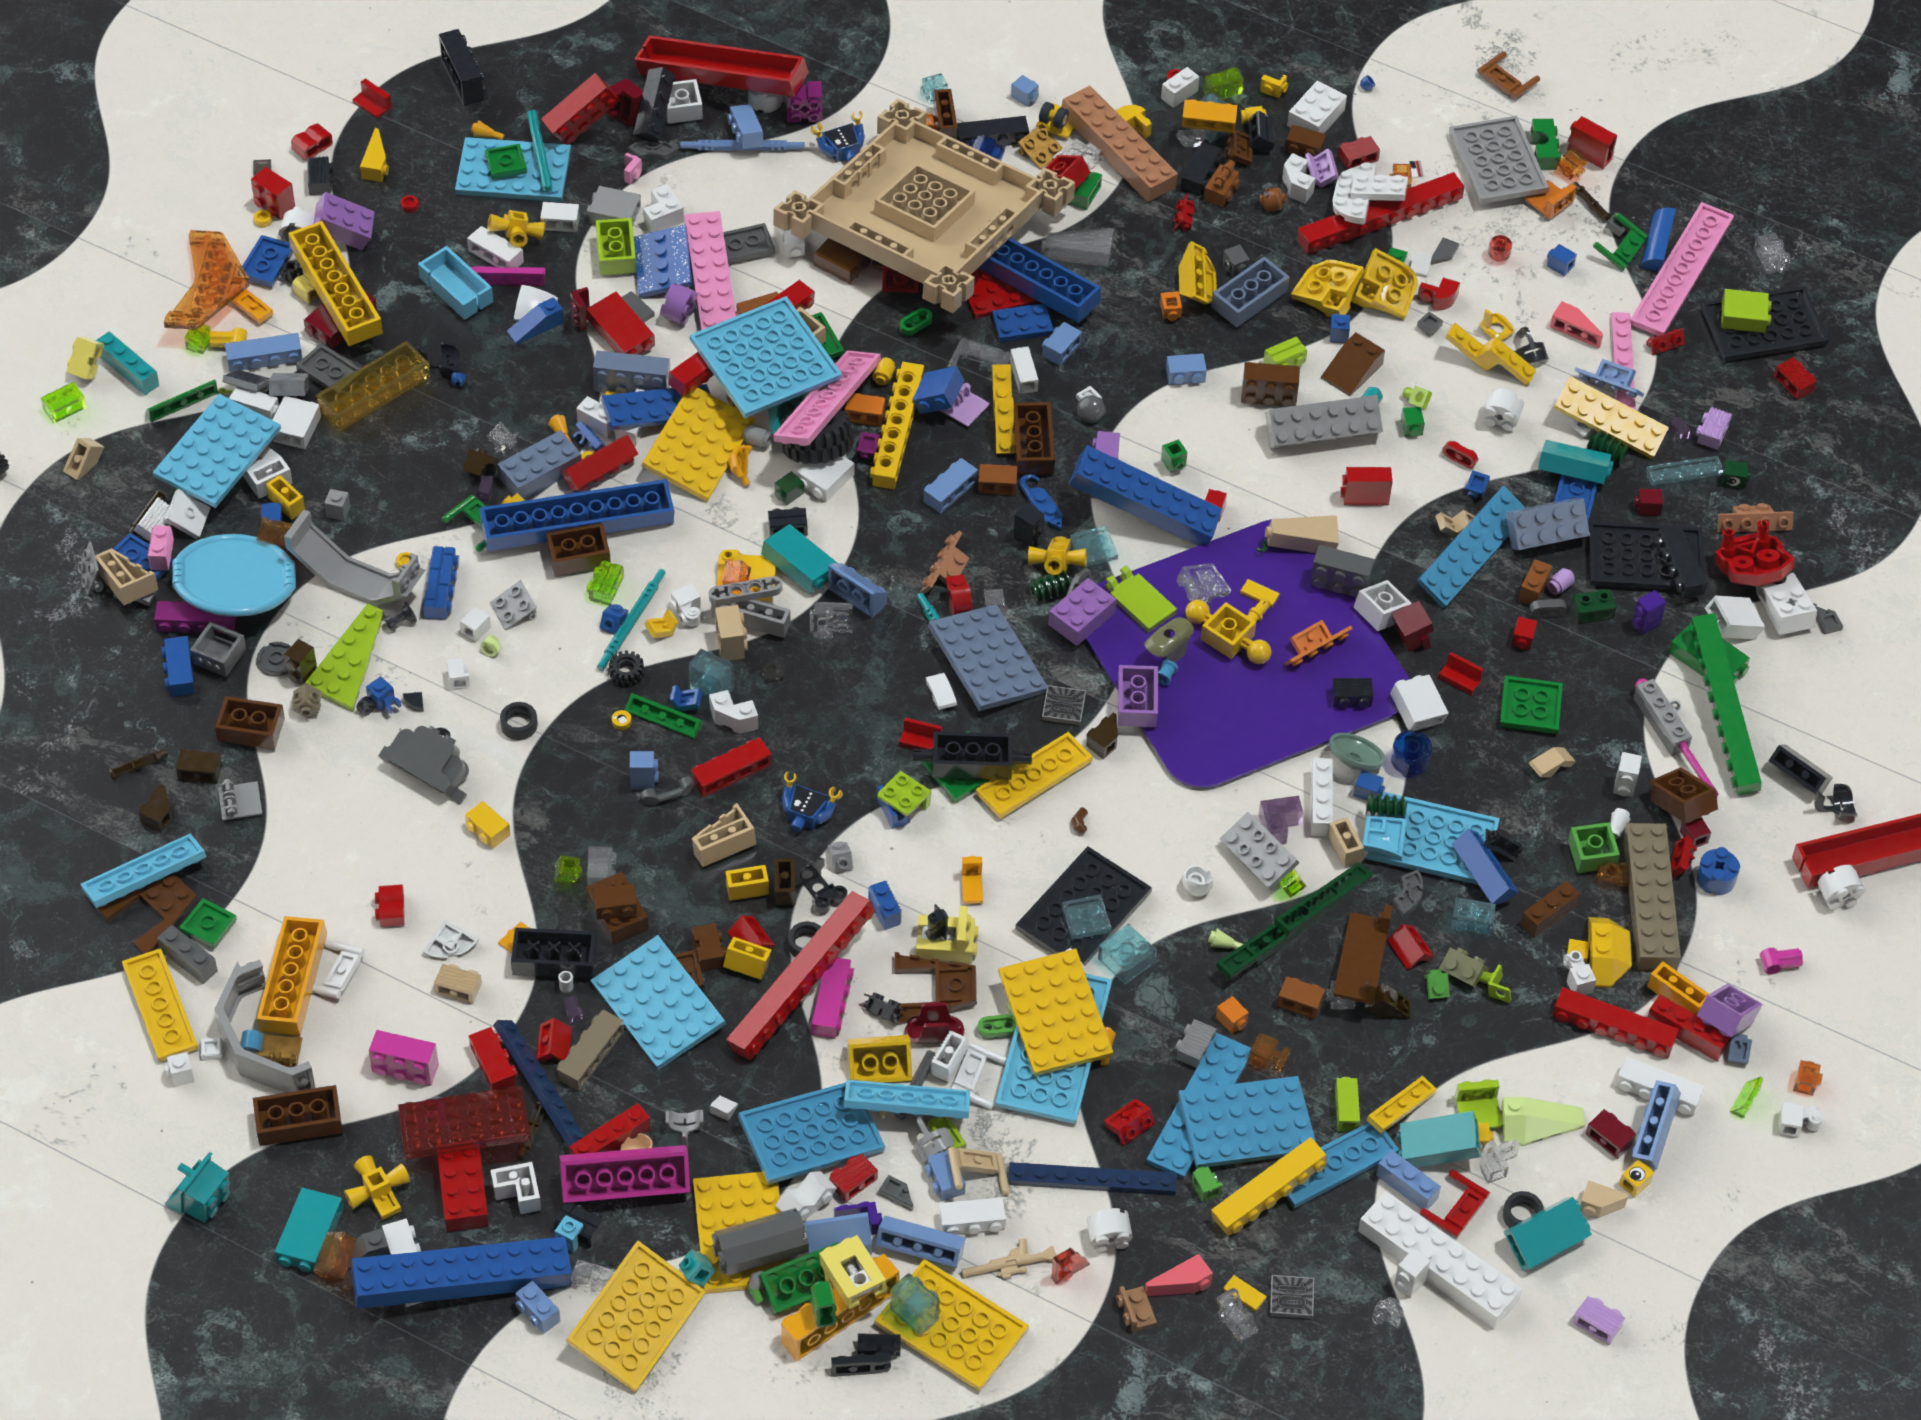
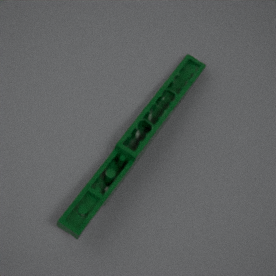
M1356 863L1275 918L1274 924L1219 960L1216 968L1230 980L1252 964H1260L1339 905L1367 882L1373 874L1361 863Z

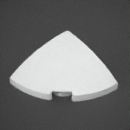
M522 285L516 304L514 321L518 322L537 304L554 297L558 302V297L546 291Z
M445 919L436 934L432 936L423 953L436 958L462 955L469 951L479 939Z

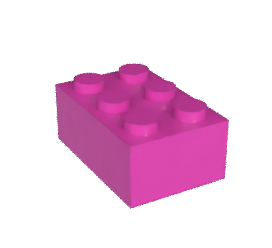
M376 1030L369 1048L372 1072L381 1076H392L398 1080L414 1081L420 1085H432L439 1066L436 1043Z

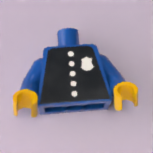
M859 111L860 118H855L854 112L852 113L851 119L856 125L850 123L822 132V134L823 125L821 123L817 124L819 131L813 125L810 131L813 135L817 136L816 140L821 152L833 157L836 162L844 160L849 162L860 152L865 139L863 124L860 122L863 113Z
M786 772L784 779L787 781V785L784 786L782 803L784 812L788 814V821L792 822L791 830L800 833L803 827L814 829L817 824L830 819L837 805L836 800L842 798L843 792L839 790L838 794L834 796L836 788L831 787L829 789L830 796L797 784L793 787L792 785L796 782L797 775L794 773L793 780L789 781V772Z

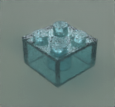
M700 649L688 664L689 688H699L702 694L708 697L710 694L728 690L730 694L735 688L734 664L730 661L719 658L710 651Z
M1129 923L1099 945L1098 959L1124 984H1127L1155 963L1156 948Z
M907 1273L891 1288L890 1310L920 1336L939 1320V1296L933 1290H928L918 1277H913L910 1273Z

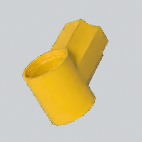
M239 327L232 329L231 332L211 331L209 336L210 347L225 348V343L247 340L248 333L245 329Z

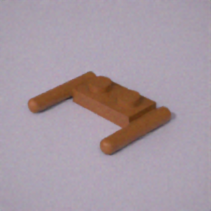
M1502 51L1478 68L1477 72L1480 75L1483 74L1485 79L1508 96L1511 95L1513 99H1516L1540 81V77L1536 75L1522 85L1518 79L1497 65V63L1507 57V53Z

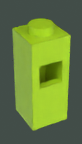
M1337 1078L1335 1085L1337 1132H1351L1359 1128L1360 1125L1357 1078Z

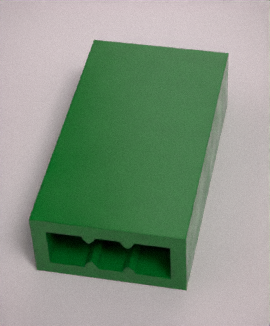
M1688 625L1672 640L1669 653L1703 676L1705 675L1704 670H1700L1698 664L1700 655L1694 649L1693 642H1695V637L1690 635ZM1722 638L1733 680L1736 683L1740 675L1744 676L1748 672L1750 657Z

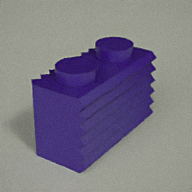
M1653 590V592L1647 593L1641 599L1638 598L1632 625L1641 634L1661 625L1666 601L1657 591Z

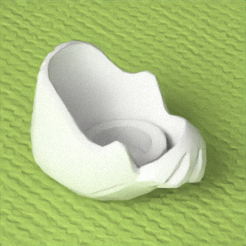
M1189 866L1183 875L1184 887L1193 896L1205 895L1209 893L1213 886L1214 878L1211 871L1206 872L1201 866Z

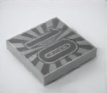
M235 370L223 375L222 382L256 392L269 386L270 378L243 370Z
M1048 685L1042 720L1081 725L1086 690Z
M1272 1275L1270 1316L1313 1319L1314 1278Z

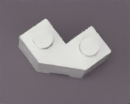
M1292 153L1284 164L1282 179L1287 186L1289 197L1306 204L1314 193L1315 178L1306 174L1308 160Z
M728 690L709 695L710 711L715 724L728 726L739 734L758 729V714L752 700L733 705Z
M821 1171L809 1172L799 1188L787 1189L776 1206L782 1212L796 1208L804 1221L832 1200L833 1193L837 1187Z

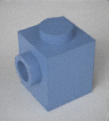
M1022 75L1011 84V97L1028 106L1037 100L1039 85Z

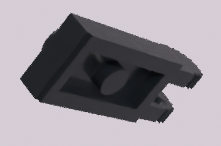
M880 1351L875 1355L861 1354L858 1356L831 1357V1376L888 1372L891 1369L890 1361L892 1356L888 1352Z

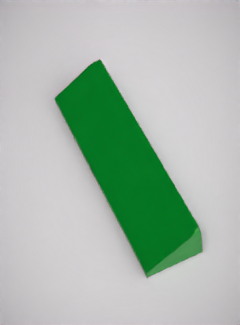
M216 380L209 381L148 408L145 412L150 422H153L217 394Z
M631 693L624 710L694 739L704 724V721L633 693Z

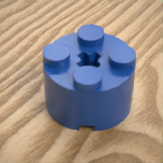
M1724 847L1707 851L1701 857L1697 870L1698 885L1710 894L1711 892L1717 893V895L1729 893L1734 888L1739 874L1740 864L1738 859Z

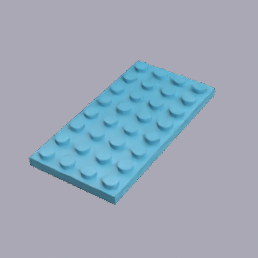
M1085 973L1103 1021L1112 979ZM1016 1025L995 1107L1076 1124L1092 1062L1034 1077Z

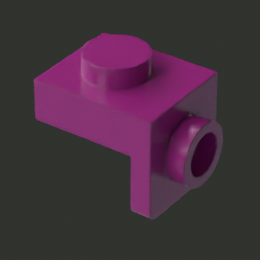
M861 432L859 444L856 447L857 455H860L859 457L863 459L874 458L875 452L877 453L880 435Z

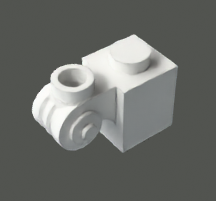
M689 584L671 592L670 606L674 612L677 611L681 623L693 627L699 625L701 601L693 585Z
M1579 951L1565 954L1563 964L1567 969H1570L1567 978L1570 990L1583 995L1593 993L1596 978L1590 965L1584 963V958Z
M1783 1102L1779 1115L1778 1134L1799 1137L1803 1124H1806L1809 1130L1817 1131L1821 1127L1823 1114L1816 1106L1804 1108L1803 1105L1793 1102Z

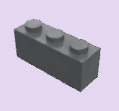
M173 925L157 937L159 949H162L163 954L202 984L218 972L215 958Z

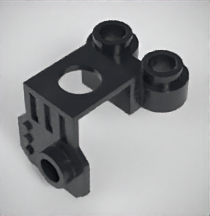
M824 858L814 859L800 870V878L803 879V885L814 897L815 909L820 913H825L830 909L832 900L835 903L841 904L848 896V891L844 886H834L833 883L828 885L821 876V870L825 866ZM817 883L824 886V888L817 892L813 890V886Z

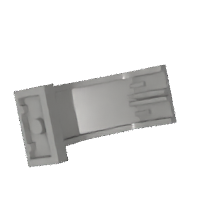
M307 510L301 512L284 536L286 549L327 587L372 606L407 598L426 571L420 568L418 555L413 553L409 555L410 561L408 564H403L399 569L400 572L388 573L349 557L313 524L311 512Z
M260 960L249 962L240 967L237 961L214 1010L219 1032L240 1076L285 1093L315 1088L312 1067L309 1061L295 1067H286L244 1050L241 1047L230 1023L241 999L265 989L266 983L262 969L263 965Z

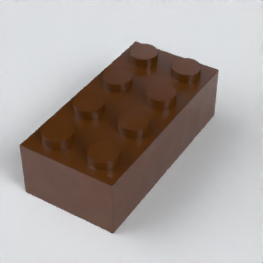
M1051 402L1014 403L1017 475L1054 474L1055 454Z
M336 1085L253 1098L259 1146L343 1133Z

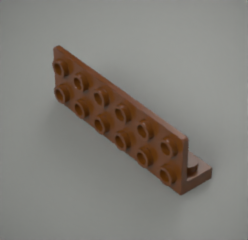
M1385 904L1384 912H1379L1378 918L1353 912L1350 913L1333 996L1373 1005L1393 906Z

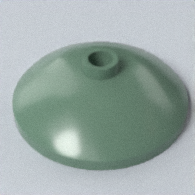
M1336 733L1329 740V747L1332 753L1349 768L1375 770L1382 767L1385 762L1383 751L1363 737L1350 733Z

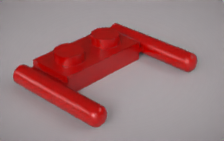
M1451 1170L1449 1177L1467 1187L1465 1192L1444 1220L1426 1208H1422L1419 1214L1458 1238L1485 1203V1200L1488 1199L1491 1192L1457 1171Z

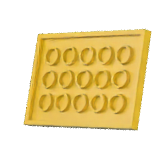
M697 387L694 392L682 397L642 462L641 467L663 479H667L670 483L707 502L729 466L728 459L732 450L742 445L745 440L743 438L745 429L753 425L756 419L751 416L744 418L737 408Z
M1077 949L998 968V973L1034 1077L1113 1056L1111 1044Z
M763 1172L693 1179L700 1253L707 1256L716 1270L704 1286L705 1294L748 1290L749 1280L754 1272H764L787 1263L786 1258L728 1276L727 1274L721 1275L718 1266L720 1262L719 1257L714 1256L712 1249L713 1241L711 1234H714V1231L781 1212L776 1206L780 1199L778 1182L768 1185Z
M637 1241L565 1341L635 1393L706 1291L699 1285L688 1281L684 1274L640 1241Z
M925 1259L878 1315L874 1323L889 1334H901V1342L979 1392L1029 1330L1028 1324Z

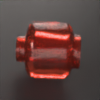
M1504 235L1492 237L1488 247L1490 258L1498 262L1509 259L1512 252L1511 239Z

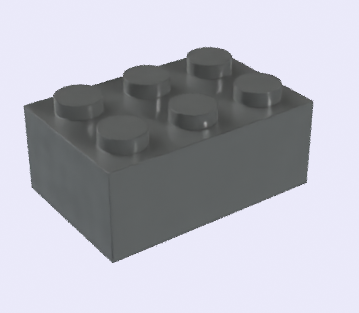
M1319 545L1313 561L1310 585L1357 598L1359 590L1370 587L1375 559Z

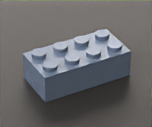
M1263 257L1214 291L1211 307L1237 328L1288 292L1290 277L1266 257Z
M596 350L593 364L594 391L602 393L606 391L629 393L635 392L637 388L645 391L670 388V385H668L670 358Z
M560 430L498 463L499 479L513 495L518 493L523 499H526L563 479L561 471L582 460V456Z
M1572 498L1505 512L1511 548L1514 550L1590 536L1584 498Z

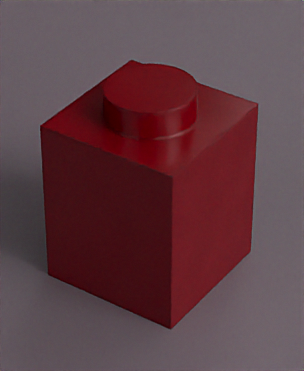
M1639 489L1638 496L1634 497V507H1637L1638 515H1661L1663 507L1662 489Z
M1702 817L1695 819L1693 822H1682L1681 835L1683 838L1689 835L1693 840L1692 844L1694 846L1700 847L1709 843L1711 831Z

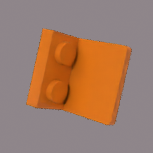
M1547 180L1546 182L1549 186L1548 193L1525 196L1524 200L1551 219L1574 202L1577 187L1572 183L1566 188L1560 189Z

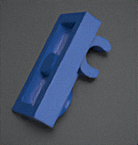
M582 421L576 424L580 431L575 432L573 437L578 440L582 436V439L579 441L582 446L586 445L589 441V447L595 452L606 446L588 425Z

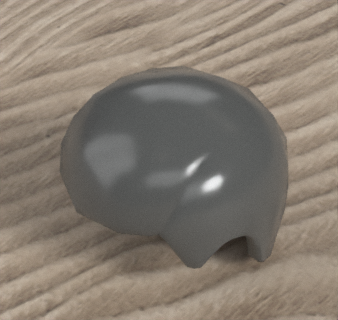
M1094 395L1085 396L1077 405V415L1088 424L1100 421L1106 413L1105 403L1101 398Z

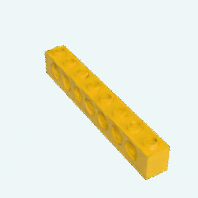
M902 362L901 369H897V383L894 382L892 388L894 395L893 397L890 396L888 407H890V411L886 410L885 421L887 422L886 425H882L881 435L883 437L878 440L877 449L879 452H875L873 461L875 467H871L870 478H873L872 486L895 490L916 409L912 399L924 376V365Z

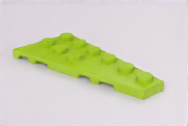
M367 603L305 683L321 690L322 698L354 712L361 684L364 681L369 666L371 653L375 647V640L384 618V611Z

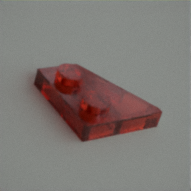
M1070 1247L1053 1257L1051 1279L1055 1284L1061 1281H1068L1073 1274L1089 1266L1090 1263L1084 1256L1082 1257L1080 1253L1075 1252Z

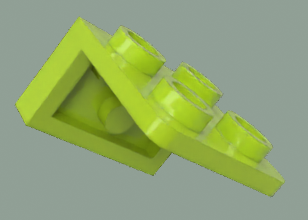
M900 771L878 792L877 797L901 814L908 816L918 806L924 810L930 806L932 791Z
M1485 1079L1478 1082L1464 1081L1458 1083L1455 1092L1458 1113L1474 1111L1478 1123H1489L1490 1129L1501 1128L1503 1121L1497 1099L1500 1087L1499 1081Z

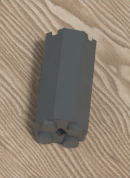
M796 1208L714 1231V1234H711L713 1253L715 1257H719L720 1261L718 1263L721 1275L727 1274V1276L809 1252L808 1238H805V1226L800 1212Z

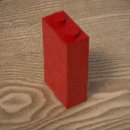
M616 291L586 308L587 320L616 353L640 355L655 346L654 333Z

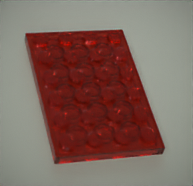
M511 1086L497 1090L490 1089L484 1092H470L464 1095L398 1104L405 1160L531 1140L522 1086Z

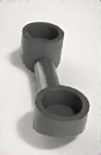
M683 777L678 781L679 788L657 795L655 789L648 788L641 792L640 797L647 805H657L659 802L689 794L694 787V781L692 777Z

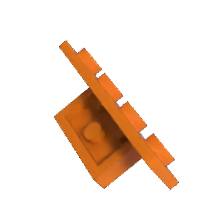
M1323 620L1290 637L1289 639L1298 655L1285 662L1284 665L1292 664L1294 667L1303 662L1302 657L1307 655L1310 658L1319 653L1318 648L1323 647V649H1326L1333 645L1334 639L1338 638L1340 641L1349 636L1348 631L1353 629L1350 625L1332 636Z

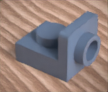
M1738 1033L1730 1038L1727 1061L1748 1064L1752 1040L1747 1039V1035Z

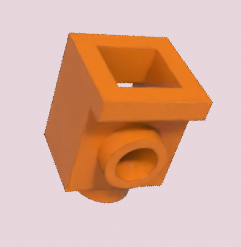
M1179 291L1161 293L1160 308L1163 319L1175 321L1181 318L1182 305Z

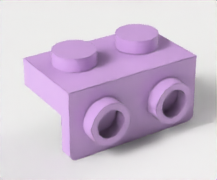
M1326 149L1314 157L1309 152L1305 154L1308 160L1307 168L1310 170L1309 176L1315 178V183L1320 188L1339 178L1332 151Z

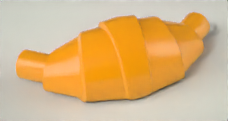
M744 444L732 450L728 459V465L731 472L741 480L743 486H747L750 484L747 475L749 452L752 451V446H745Z

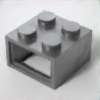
M209 622L190 649L192 663L227 677L246 650L244 635ZM214 630L237 639L234 643L215 636Z

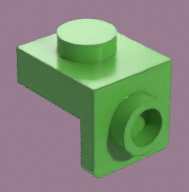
M1442 969L1429 970L1430 974L1424 975L1425 979H1427L1428 999L1450 997L1448 973H1442Z

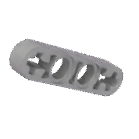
M771 576L715 586L709 590V601L712 605L720 606L776 596L783 590L782 580L779 577ZM759 587L760 590L758 592H752L750 588ZM733 590H739L741 591V594L733 595L731 592Z

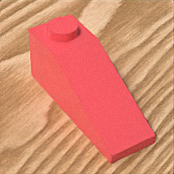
M1561 301L1552 315L1550 327L1600 348L1603 333L1579 308Z
M1198 1254L1145 1283V1292L1147 1296H1161L1203 1291L1211 1285L1213 1272Z

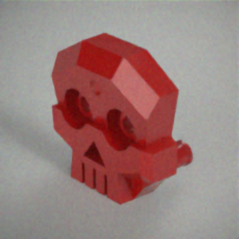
M1762 520V525L1761 521H1758L1756 533L1734 538L1735 531L1733 529H1727V534L1726 530H1723V541L1720 548L1716 551V565L1723 574L1728 575L1730 582L1760 586L1782 580L1794 568L1795 558L1783 549V544L1777 537L1769 536L1770 523L1768 521Z

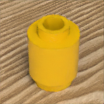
M1256 106L1241 110L1242 124H1247L1248 126L1249 118L1257 111L1267 115L1266 109H1262V106Z
M882 358L878 362L872 375L873 380L877 384H889L895 371L894 361L890 358Z

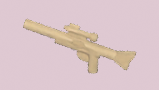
M1022 1238L1019 1239V1248L1012 1249L1008 1257L993 1259L988 1264L964 1268L961 1271L963 1277L1001 1270L997 1275L1006 1279L1011 1278V1274L1027 1272L1026 1266L1020 1268L1017 1266L1040 1261L1058 1263L1060 1258L1055 1253L1053 1246H1050L1042 1253L1030 1255L1027 1252V1239Z

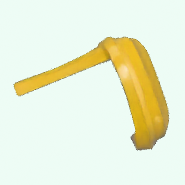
M1485 309L1484 319L1480 322V327L1491 338L1496 336L1502 341L1514 333V328L1506 317L1499 313L1493 314ZM1492 324H1500L1503 326L1504 331L1497 333L1490 326Z

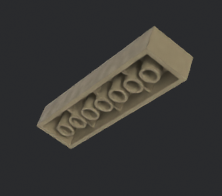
M1626 823L1623 841L1637 970H1655L1662 962H1665L1677 971L1681 955L1666 824Z

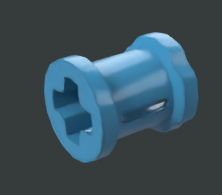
M1170 660L1162 662V667L1158 671V683L1162 685L1170 684L1172 675L1178 671L1176 663Z

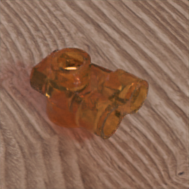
M1619 862L1618 865L1607 863L1606 865L1598 866L1597 879L1618 883V886H1628L1629 864Z

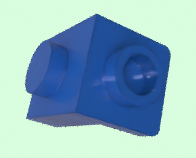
M1472 470L1469 481L1464 488L1465 493L1471 498H1483L1490 476Z
M611 604L602 612L600 629L616 634L620 628V623L627 617L629 610L624 609L621 605Z
M677 685L672 687L670 702L679 712L700 708L702 691L699 688L681 691Z

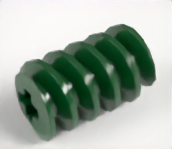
M1602 430L1597 434L1594 433L1586 449L1590 450L1592 448L1594 451L1611 454L1612 461L1614 463L1619 461V466H1621L1628 453V443L1622 447V440L1614 443V436L1608 440V433L1603 437L1601 436Z
M1064 570L1057 575L1046 574L1044 578L1040 576L1037 580L1031 579L1030 592L1033 601L1037 603L1038 597L1044 601L1045 594L1051 599L1052 592L1055 596H1059V590L1066 594V588L1069 590L1071 580Z
M1370 792L1367 797L1365 817L1368 812H1370L1371 816H1374L1377 812L1378 816H1383L1385 813L1386 817H1391L1394 814V818H1399L1401 815L1402 819H1405L1407 810L1405 797L1401 796L1398 801L1397 796L1393 795L1390 800L1389 795L1385 794L1382 799L1381 794L1378 793L1374 798L1373 793Z

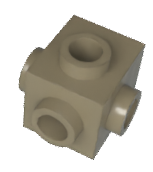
M307 683L294 690L292 710L306 718L317 713L321 707V690Z

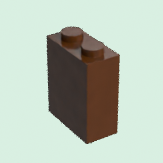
M830 238L814 253L815 267L848 284L857 279L861 271L867 268L871 262V258Z

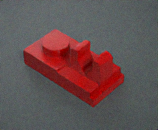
M1689 835L1675 842L1670 863L1673 877L1685 873L1689 868V862L1695 859V856L1691 853L1697 851V847L1692 844L1693 840Z

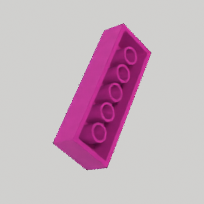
M686 1145L559 1155L563 1203L690 1192L688 1150Z

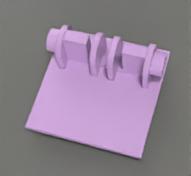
M965 383L962 385L953 407L939 411L969 427L990 403L971 393V386Z

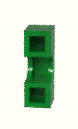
M1532 119L1530 133L1532 144H1536L1534 155L1541 170H1557L1558 162H1561V152H1558L1559 139H1556L1558 129L1557 126H1554V119Z

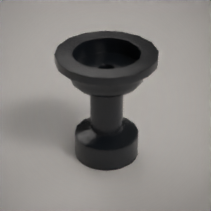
M406 601L402 607V613L393 618L390 615L384 618L391 631L397 629L396 624L405 619L410 622H417L413 610Z

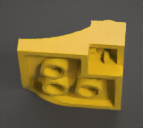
M1375 248L1365 267V272L1356 286L1351 301L1365 309L1367 307L1377 309L1404 319L1407 316L1418 285L1417 276L1408 265Z
M1325 260L1312 265L1291 292V297L1319 309L1327 317H1331L1332 314L1346 315L1350 309V302L1356 286L1365 272L1364 268L1337 260Z
M733 549L723 550L719 554L717 586L776 576V566L762 555H745L740 553L739 550ZM752 587L750 588V590L752 592H758L760 588ZM733 590L731 593L740 595L741 591ZM773 596L754 600L773 602Z

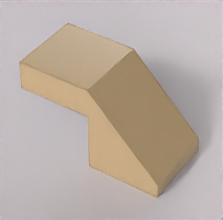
M1463 510L1453 518L1442 512L1435 517L1440 531L1454 537L1458 536L1475 516Z
M1553 747L1531 760L1529 764L1540 777L1551 778L1560 766L1572 767L1576 761L1565 748Z

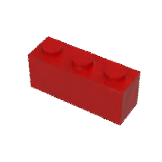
M492 1027L468 1035L470 1048L492 1093L495 1094L516 1086L515 1077L518 1074L515 1066H510L508 1062L510 1060L509 1054L506 1049H502V1041L499 1034L494 1033Z

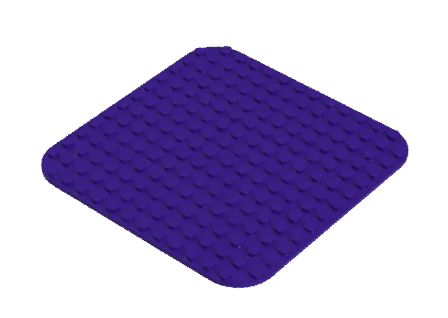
M1272 519L1212 540L1208 545L1201 544L1132 570L1131 572L1134 576L1139 573L1177 608V613L1148 633L1116 604L1115 614L1086 638L1087 643L1118 691L1119 665L1158 666V671H1160L1162 662L1166 660L1165 657L1153 655L1146 649L1144 643L1159 628L1178 617L1187 619L1185 611L1191 601L1202 600L1206 602L1212 615L1226 602L1247 616L1249 610L1259 603L1240 594V590L1248 579L1280 593L1273 607H1270L1263 614L1261 621L1256 622L1255 636L1251 639L1252 641L1264 640L1270 645L1271 657L1267 662L1263 664L1251 662L1247 656V650L1244 648L1232 659L1228 658L1201 640L1202 625L1204 623L1194 624L1190 622L1193 625L1194 631L1189 639L1186 654L1175 662L1178 666V671L1172 675L1169 685L1158 683L1157 727L1140 728L1170 775L1187 786L1212 788L1326 744L1331 736L1336 733L1351 734L1400 713L1390 692L1397 681L1410 679L1380 633L1354 608L1356 598L1310 585L1316 553L1273 546L1269 547L1266 552H1258L1256 550L1257 547L1263 549L1262 542L1264 539H1267L1265 538V529L1267 526H1270ZM1119 576L1115 577L1118 584L1123 581ZM1103 581L1097 584L1109 594L1111 593V591H1109L1105 587V585L1108 583L1107 581ZM1323 620L1332 636L1350 625L1353 629L1348 631L1349 636L1340 641L1338 638L1334 639L1333 645L1326 649H1323V647L1318 648L1319 653L1310 658L1307 655L1302 657L1303 662L1294 667L1292 664L1284 665L1285 662L1298 655L1289 639L1290 637ZM1171 631L1170 638L1175 636L1173 631ZM1333 678H1372L1374 694L1372 706L1365 708L1358 706L1334 707L1332 698Z

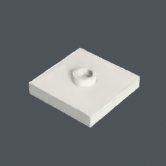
M178 489L174 493L164 521L191 537L198 539L210 507Z

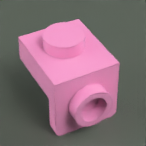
M626 153L624 155L626 167L624 169V180L631 185L635 179L639 178L642 172V161L637 156Z

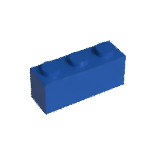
M188 636L164 639L165 647H161L163 659L167 661L163 663L164 674H168V678H165L166 690L170 689L171 697L195 694Z

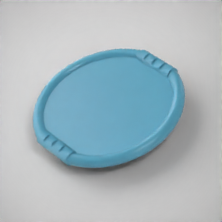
M243 534L215 535L190 544L177 555L172 562V586L186 602L202 611L222 616H250L279 606L296 589L295 562L283 549L267 540Z

